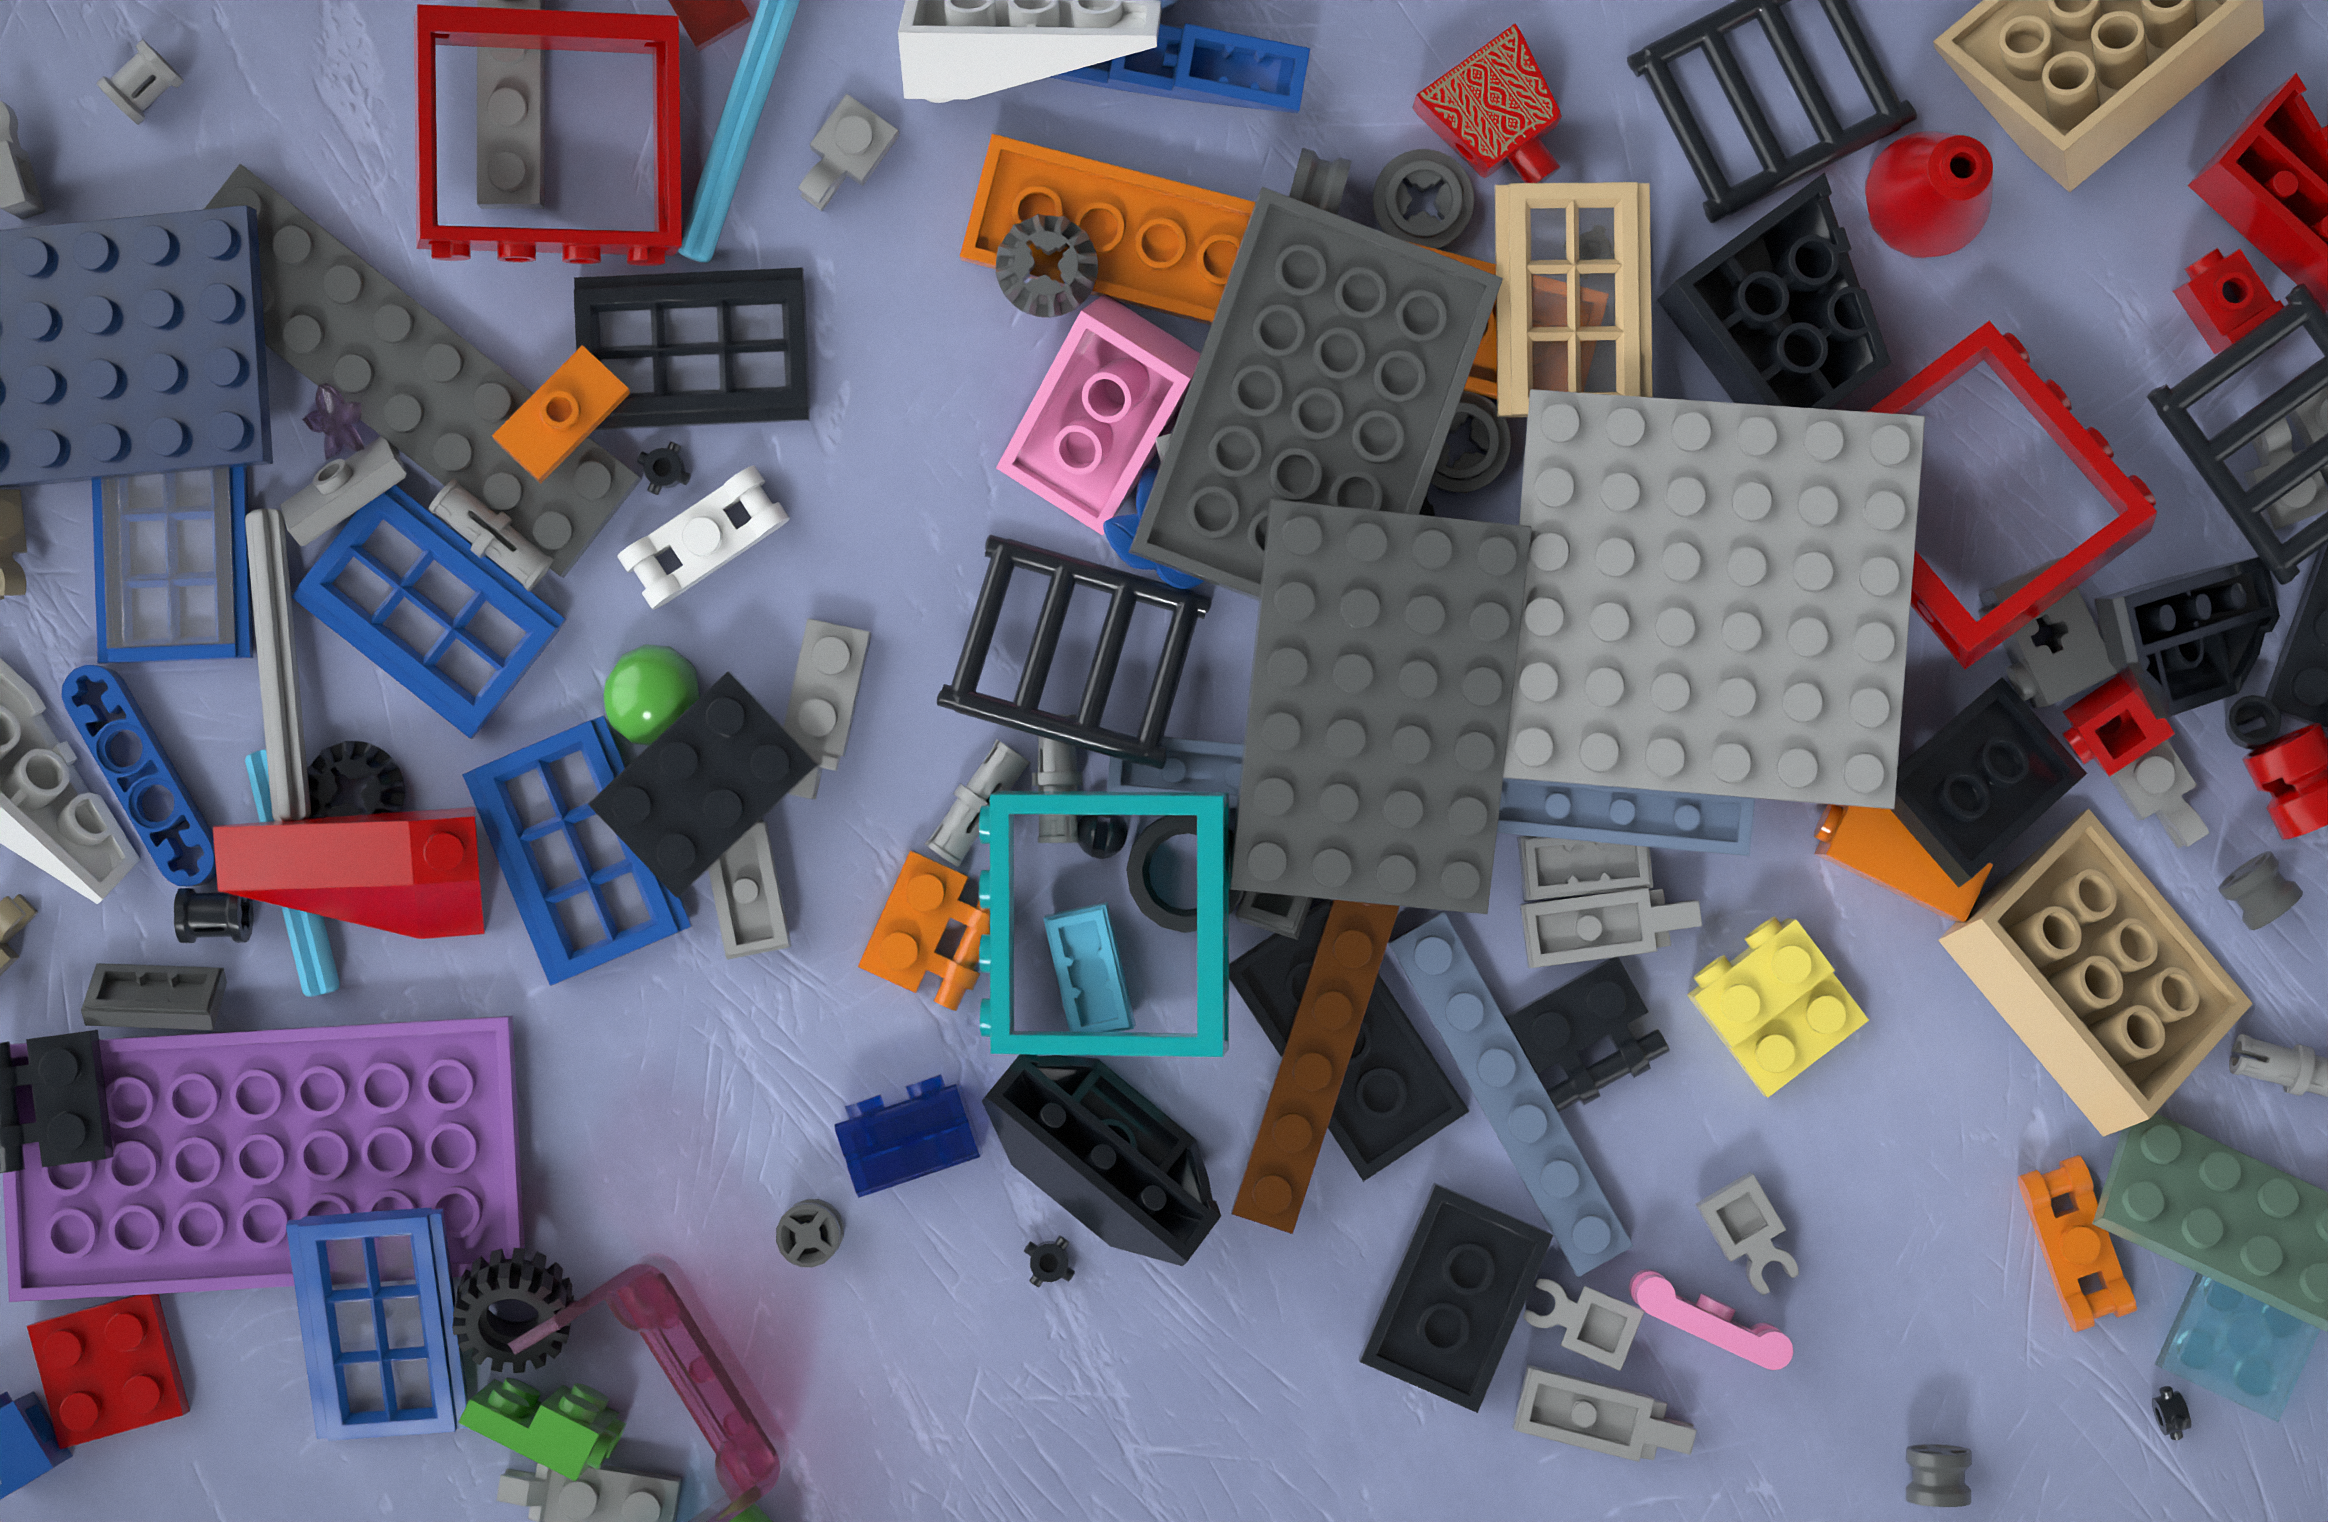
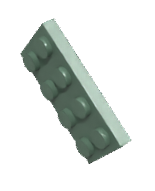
M2157 1113L2149 1120L2121 1131L2094 1216L2093 1225L2328 1332L2327 1191Z

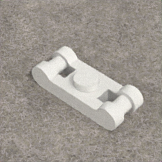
M755 465L737 473L723 486L648 536L629 545L617 555L627 573L634 571L646 588L642 595L652 610L665 605L789 521L790 517L780 502L773 504L761 487L765 480ZM741 501L751 519L737 529L726 513V510ZM672 548L683 566L667 575L656 557Z

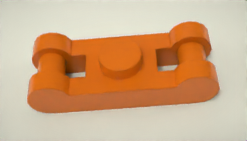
M2080 1155L2060 1161V1168L2041 1175L2038 1170H2034L2017 1177L2020 1192L2063 1312L2075 1333L2095 1326L2094 1319L2113 1313L2119 1318L2137 1311L2134 1295L2123 1275L2108 1231L2092 1224L2098 1203L2093 1191L2091 1175ZM2068 1193L2073 1208L2054 1214L2051 1207V1198ZM2097 1272L2102 1289L2084 1295L2078 1279Z

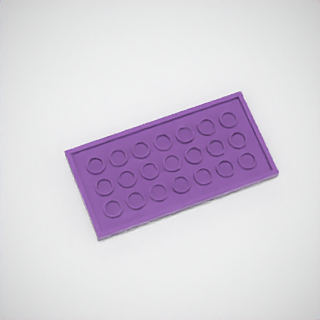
M513 1016L99 1039L114 1157L42 1167L39 1142L22 1144L25 1170L3 1173L9 1302L295 1286L286 1230L288 1220L302 1219L305 1216L428 1207L444 1210L452 1277H462L466 1269L472 1270L473 1261L481 1256L489 1264L492 1251L503 1249L505 1259H512L514 1248H525ZM27 1043L10 1044L12 1065H28ZM32 1084L15 1086L20 1124L36 1122ZM410 1235L374 1238L380 1281L415 1280ZM361 1239L326 1241L332 1284L367 1282Z

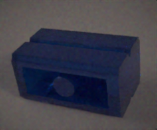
M937 1074L906 1085L907 1098L884 1105L881 1094L844 1106L848 1117L837 1121L834 1127L858 1198L981 1157L983 1154L982 1146L959 1080L945 1085L942 1074Z

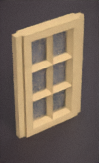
M1511 183L1509 185H1495L1496 276L1503 278L1496 297L1497 417H1528L1530 389L1653 398L1650 183Z

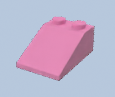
M1106 295L1100 296L1081 310L996 469L1094 531L1104 535L1103 523L1117 516L1137 485L1141 472L1149 466L1158 452L1155 438L1169 434L1174 427L1187 389L1193 378L1200 353L1113 298Z

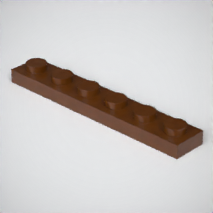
M1333 899L1231 1210L1232 1215L1293 1234L1400 906Z

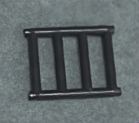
M1735 0L1627 57V64L1635 76L1639 77L1644 74L1708 199L1703 202V209L1710 223H1714L1749 207L1900 130L1903 126L1917 119V113L1908 100L1899 101L1848 0L1818 1L1876 114L1844 130L1780 6L1792 0ZM1756 18L1820 141L1789 158H1786L1724 37L1725 34ZM1701 47L1763 168V171L1730 187L1668 66V63Z
M2304 283L2295 286L2285 297L2288 302L2286 306L2170 389L2165 384L2153 389L2147 395L2148 400L2156 409L2157 415L2280 585L2291 582L2300 573L2296 565L2328 543V511L2283 544L2266 522L2261 512L2328 465V433L2246 492L2224 463V460L2328 386V313ZM2303 325L2324 357L2208 440L2187 411V408Z
M989 535L985 542V557L990 558L989 565L951 685H943L942 690L937 696V706L1138 765H1146L1162 770L1167 761V747L1161 746L1195 626L1198 618L1204 619L1206 613L1209 612L1212 598L1195 593L1192 590L1176 588L1164 582L1010 538L1005 539ZM1014 567H1019L1050 576L1051 579L1013 702L976 692ZM1075 584L1110 593L1112 597L1074 720L1039 710L1038 706ZM1138 601L1173 611L1139 731L1137 737L1102 728L1100 723L1135 605Z

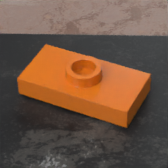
M582 345L492 437L495 442L541 484L630 394L629 388Z

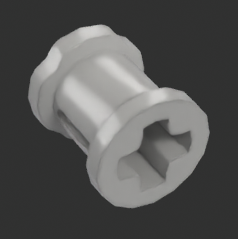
M144 39L136 45L138 53L113 77L103 76L96 83L110 100L137 125L145 119L143 111L168 87L178 88L184 82L183 78Z

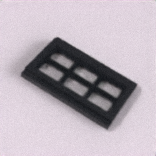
M803 267L574 277L576 351L583 345L625 384L630 391V394L595 430L810 421L806 297Z

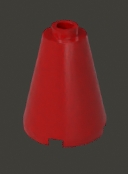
M1923 131L1899 138L1885 148L1875 159L1865 181L1868 218L1872 229L1890 248L1912 258L1939 257L1962 249L1980 233L1988 219L1992 205L1993 162L1987 148L1980 141L1970 136Z

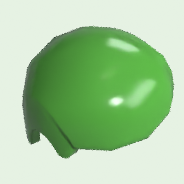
M648 644L621 656L606 678L603 693L604 708L611 726L633 744L648 746L700 698L696 669L692 663L669 646Z

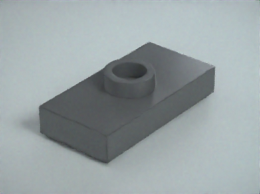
M96 963L81 1008L85 1026L213 1030L227 985L224 968Z

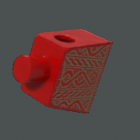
M1513 24L1416 94L1412 106L1416 114L1481 177H1489L1510 162L1524 183H1543L1561 168L1541 138L1557 127L1562 115L1522 32L1516 24Z

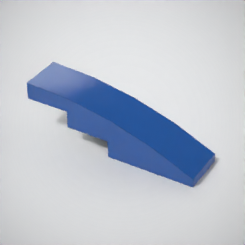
M1185 23L1183 29L1160 24L1157 47L1050 76L1049 78L1172 99L1298 113L1310 48Z

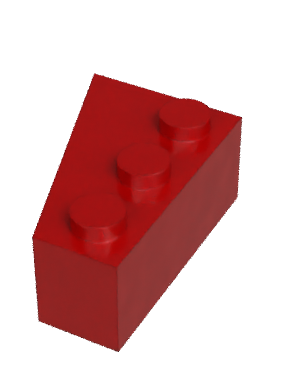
M2296 72L2263 98L2187 186L2297 285L2304 283L2328 312V125L2323 128L2320 126L2302 96V93L2307 89Z

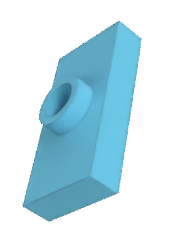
M1108 902L1045 915L1043 919L1069 1031L1120 1032L1134 1029L1136 1022Z

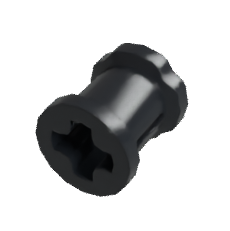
M193 888L178 889L174 900V928L180 943H195L197 938L232 937L236 943L249 941L252 934L254 917L252 899L224 892L196 893Z

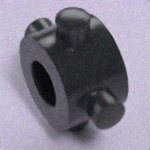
M670 441L667 448H658L649 454L644 451L640 453L637 463L643 465L644 474L650 481L647 491L659 495L662 488H672L679 483L684 485L689 483L691 474L685 471L684 462L678 455L681 449L679 444Z
M1059 1236L1055 1242L1045 1241L1039 1245L1030 1241L1026 1245L1024 1252L1031 1256L1030 1268L1033 1273L1029 1281L1034 1286L1040 1287L1043 1282H1054L1060 1278L1067 1282L1072 1279L1075 1271L1068 1267L1069 1256L1066 1248L1070 1242L1066 1238Z
M2164 1386L2159 1389L2161 1396L2152 1398L2154 1416L2161 1432L2165 1436L2170 1434L2172 1440H2180L2183 1438L2182 1431L2191 1428L2190 1414L2180 1392H2173L2172 1387Z

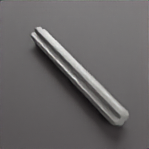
M258 509L246 515L245 524L272 817L275 821L303 820L310 817L311 804L284 517L282 512L277 509Z

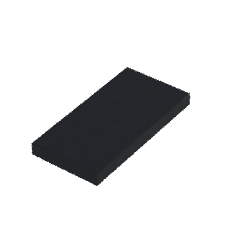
M1325 899L1308 911L1298 940L1274 933L1229 963L1230 981L1281 1057L1332 904L1330 899ZM1379 973L1328 1125L1329 1131L1363 1182L1469 1112V1109Z

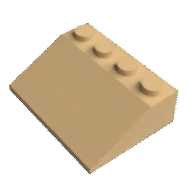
M1982 0L1936 38L1933 43L1935 50L2025 155L2068 192H2071L2264 32L2263 0Z
M2089 808L2077 815L1974 903L1966 922H1955L1938 940L2103 1137L2149 1120L2253 1004Z

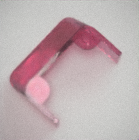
M651 1253L640 1257L508 1343L516 1355L559 1330L603 1300L606 1301L616 1319L623 1326L639 1332L715 1452L716 1475L726 1492L724 1496L688 1522H729L771 1491L787 1464L789 1444L784 1431L680 1266L666 1255Z

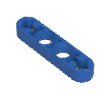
M84 665L75 668L67 675L62 685L61 698L65 709L159 871L169 882L177 886L194 887L209 883L217 876L213 832L124 679L116 671L104 666ZM90 679L95 683H106L108 690L101 695L104 706L109 714L119 715L124 711L126 718L107 723L102 729L97 731L95 725L106 722L107 719L97 705H83L81 698L89 692L85 682ZM125 730L136 733L142 743V754L139 760L128 767L117 764L110 752L114 737ZM156 785L168 788L174 798V809L171 815L160 822L149 819L142 807V800L146 791ZM186 819L190 824V828L177 832L186 846L201 847L203 849L204 855L197 860V866L200 869L197 874L192 869L180 870L176 861L183 857V850L176 838H166L161 842L158 836L161 832L178 828Z

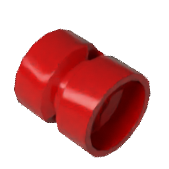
M2321 723L2311 724L2272 740L2268 745L2255 749L2242 758L2257 790L2270 792L2272 796L2267 805V810L2282 840L2299 837L2328 825V737Z

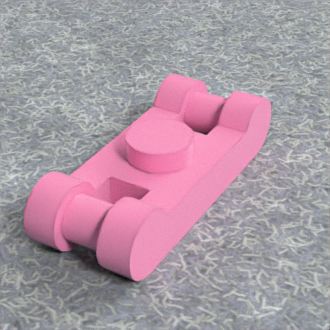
M1640 1270L1630 1280L1629 1292L1634 1302L1646 1313L1766 1369H1782L1792 1359L1793 1345L1791 1341L1772 1324L1757 1323L1750 1328L1732 1320L1736 1309L1702 1293L1696 1303L1675 1294L1672 1284L1655 1270Z

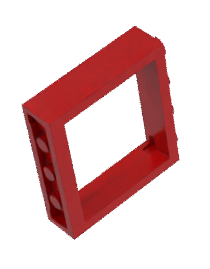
M417 4L414 16L416 249L431 250L432 259L443 261L471 259V251H497V260L513 263L536 261V252L562 253V262L569 264H596L601 262V254L627 255V264L637 266L665 264V256H674L682 246L679 16ZM436 45L652 54L655 231L438 225Z
M1990 320L1866 412L1910 415L1984 360L2120 516L1977 622L1915 550L1910 605L1964 669L1974 664L2149 534L2157 515V511L2153 507L2156 505V500L2147 485L2136 475L2132 474L2127 478L2112 461L2111 458L2114 457V453L2105 437L2092 426L2084 429L2069 412L2072 410V405L2061 387L2051 379L2043 382L2028 365L2031 362L2030 357L2022 343L2009 332L2002 335Z

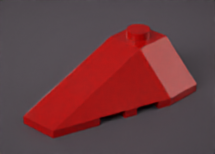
M475 807L213 826L217 887L220 892L417 939L485 934Z

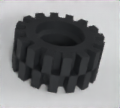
M514 1248L512 1259H505L503 1249L491 1252L489 1264L481 1256L473 1261L471 1271L466 1269L463 1273L455 1301L452 1329L454 1335H459L458 1346L463 1352L473 1347L471 1360L481 1365L489 1357L492 1359L491 1370L502 1372L504 1362L513 1363V1373L525 1372L526 1361L530 1360L536 1370L546 1365L547 1354L555 1359L561 1353L562 1343H567L574 1303V1295H572L573 1286L569 1277L562 1279L563 1268L557 1262L546 1269L547 1256L537 1251L533 1260L529 1261L524 1259L525 1248ZM516 1299L532 1305L538 1311V1315L527 1321H507L494 1315L489 1310V1306L499 1300Z

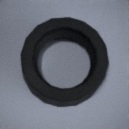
M1165 815L1146 826L1132 845L1126 868L1129 891L1140 911L1160 927L1183 933L1197 931V908L1184 910L1172 907L1158 897L1151 885L1149 867L1152 855L1160 844L1175 835L1188 833L1197 835V815ZM1229 829V876H1230L1231 857H1232V848H1233V839H1234V833H1233V831L1230 830V829ZM1229 888V915L1242 899L1244 891L1231 890Z

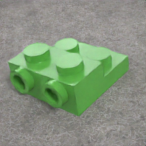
M509 1377L505 1379L504 1383L494 1379L470 1398L458 1421L459 1424L575 1482L590 1466L599 1470L605 1458H610L627 1424L617 1419L619 1412L607 1407L609 1402L607 1396L587 1385L575 1383L572 1389L562 1385L542 1403L538 1401L541 1395L538 1390L520 1380Z

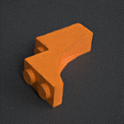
M1828 804L1813 834L1814 838L1821 840L1814 853L1815 855L1950 921L1966 922L1993 864L1988 863L1972 879L1958 888L1890 809Z

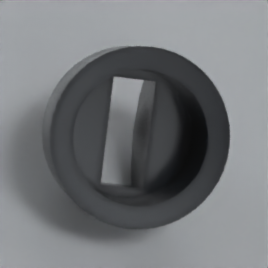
M2258 695L2245 696L2239 699L2230 708L2225 718V728L2228 737L2235 745L2244 749H2259L2268 745L2278 734L2281 727V715L2276 705L2269 699ZM2262 716L2267 725L2245 734L2241 733L2238 729V726L2245 725Z
M1084 815L1078 823V844L1091 857L1099 859L1112 857L1120 852L1126 843V824L1120 815ZM1098 817L1110 818L1105 850L1093 848L1097 833Z

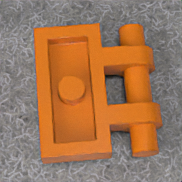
M910 850L858 967L914 993L918 992L926 972L930 971L943 978L933 1001L957 1011L966 989L973 991L981 974L975 970L979 963L981 935L990 934V909H982L980 900L976 907L959 900L970 876ZM951 918L967 925L952 959L936 952Z

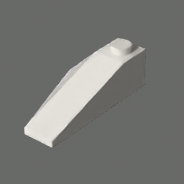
M905 0L898 30L904 99H925L934 103H944L953 99L968 100L1157 47L1160 26L1161 1Z
M0 658V843L98 904L140 861V858L103 798L98 794L91 793L73 765L78 758L67 741L62 743L58 741L42 713L47 708L35 689Z

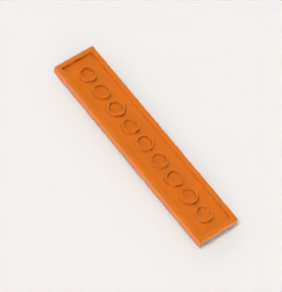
M992 134L960 252L961 261L996 269L998 246L1014 224L1021 223L1037 214L1057 217L1065 216L1087 232L1097 254L1098 274L1090 294L1099 297L1106 295L1122 303L1211 325L1255 202ZM1031 244L1029 248L1032 250V257L1036 266L1030 272L1029 278L1038 279L1042 275H1047L1052 281L1056 280L1063 287L1065 283L1061 279L1058 263L1068 248L1065 247L1060 252L1055 251L1051 255H1046L1041 249L1037 250ZM1415 244L1496 275L1495 264ZM1531 274L1532 327H1567V283ZM1580 286V327L1601 326L1609 296L1608 293ZM1496 300L1463 391L1473 392L1497 400ZM1597 340L1580 341L1581 392H1584ZM1532 341L1533 389L1568 392V341Z

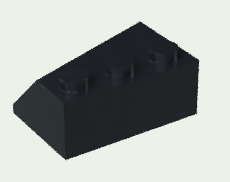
M1825 172L1677 279L1657 299L1734 403L1830 409L1891 364L1867 291L1860 288L1848 253L1852 248L1845 228H1839L1829 199L1832 191Z

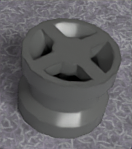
M1302 148L1289 197L1337 215L1352 161L1338 158L1333 162L1319 159L1315 151Z
M2271 851L2261 853L2241 865L2223 880L2218 887L2219 892L2226 900L2236 901L2243 910L2242 921L2249 930H2256L2271 923L2288 911L2303 895V891L2295 881H2287L2279 873V861Z
M805 1199L797 1202L781 1217L776 1228V1243L780 1253L788 1262L799 1267L813 1268L824 1264L839 1249L844 1238V1223L840 1213L832 1204L821 1199ZM820 1226L822 1230V1237L825 1238L827 1241L821 1238Z
M1940 1444L1912 1445L1906 1448V1462L1913 1468L1912 1482L1906 1486V1500L1908 1502L1932 1507H1962L1971 1504V1489L1965 1484V1470L1972 1464V1451L1970 1449Z

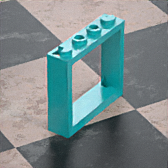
M998 791L990 794V806H981L979 814L981 844H990V870H982L979 880L980 906L982 909H990V934L981 935L979 947L980 970L982 973H990V998H982L979 1018L981 1036L990 1037V1054L1224 1057L1229 1050V792ZM1014 814L1197 815V1033L1014 1031Z

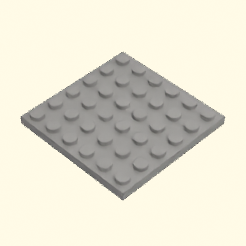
M1530 389L1519 525L1530 526L1531 536L1503 778L1894 809L1925 416Z

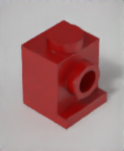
M2218 247L2184 269L2190 280L2173 291L2214 354L2228 348L2284 307L2280 300H2274L2241 249L2225 257ZM2225 282L2228 283L2239 301L2237 303H2231L2224 298L2222 288Z
M2119 673L2115 674L2113 679L2062 712L2072 726L2063 732L2062 736L2073 753L2083 765L2094 760L2109 777L2175 734L2165 718H2155Z

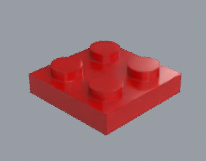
M159 1294L132 1295L38 1321L27 1326L60 1450L183 1416L190 1412Z

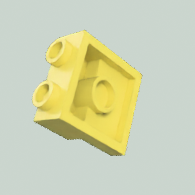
M1775 916L1760 924L1744 938L1750 947L1729 962L1725 955H1722L1701 969L1693 977L1699 986L1687 994L1765 1097H1770L1869 1021L1834 975L1835 969L1796 919L1786 918L1780 923Z

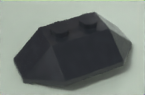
M2259 556L2160 579L2095 598L2098 612V631L2105 643L2110 664L2156 719L2171 717L2238 694L2260 655L2265 633L2272 632L2280 618L2270 570L2267 569Z
M1019 1054L982 1100L1011 1165L1110 1247L1184 1266L1221 1217L1217 1201L1212 1198L1209 1177L1196 1139L1099 1059L1063 1055L1038 1056Z

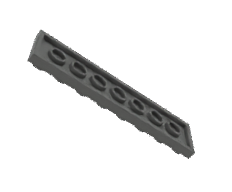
M239 164L204 209L247 205L257 210L265 345L444 486L455 478L463 488L498 515L502 511L513 519L510 526L545 555L553 558L554 561L549 568L564 578L642 478L590 437H587L540 484L492 437L534 393L250 170Z

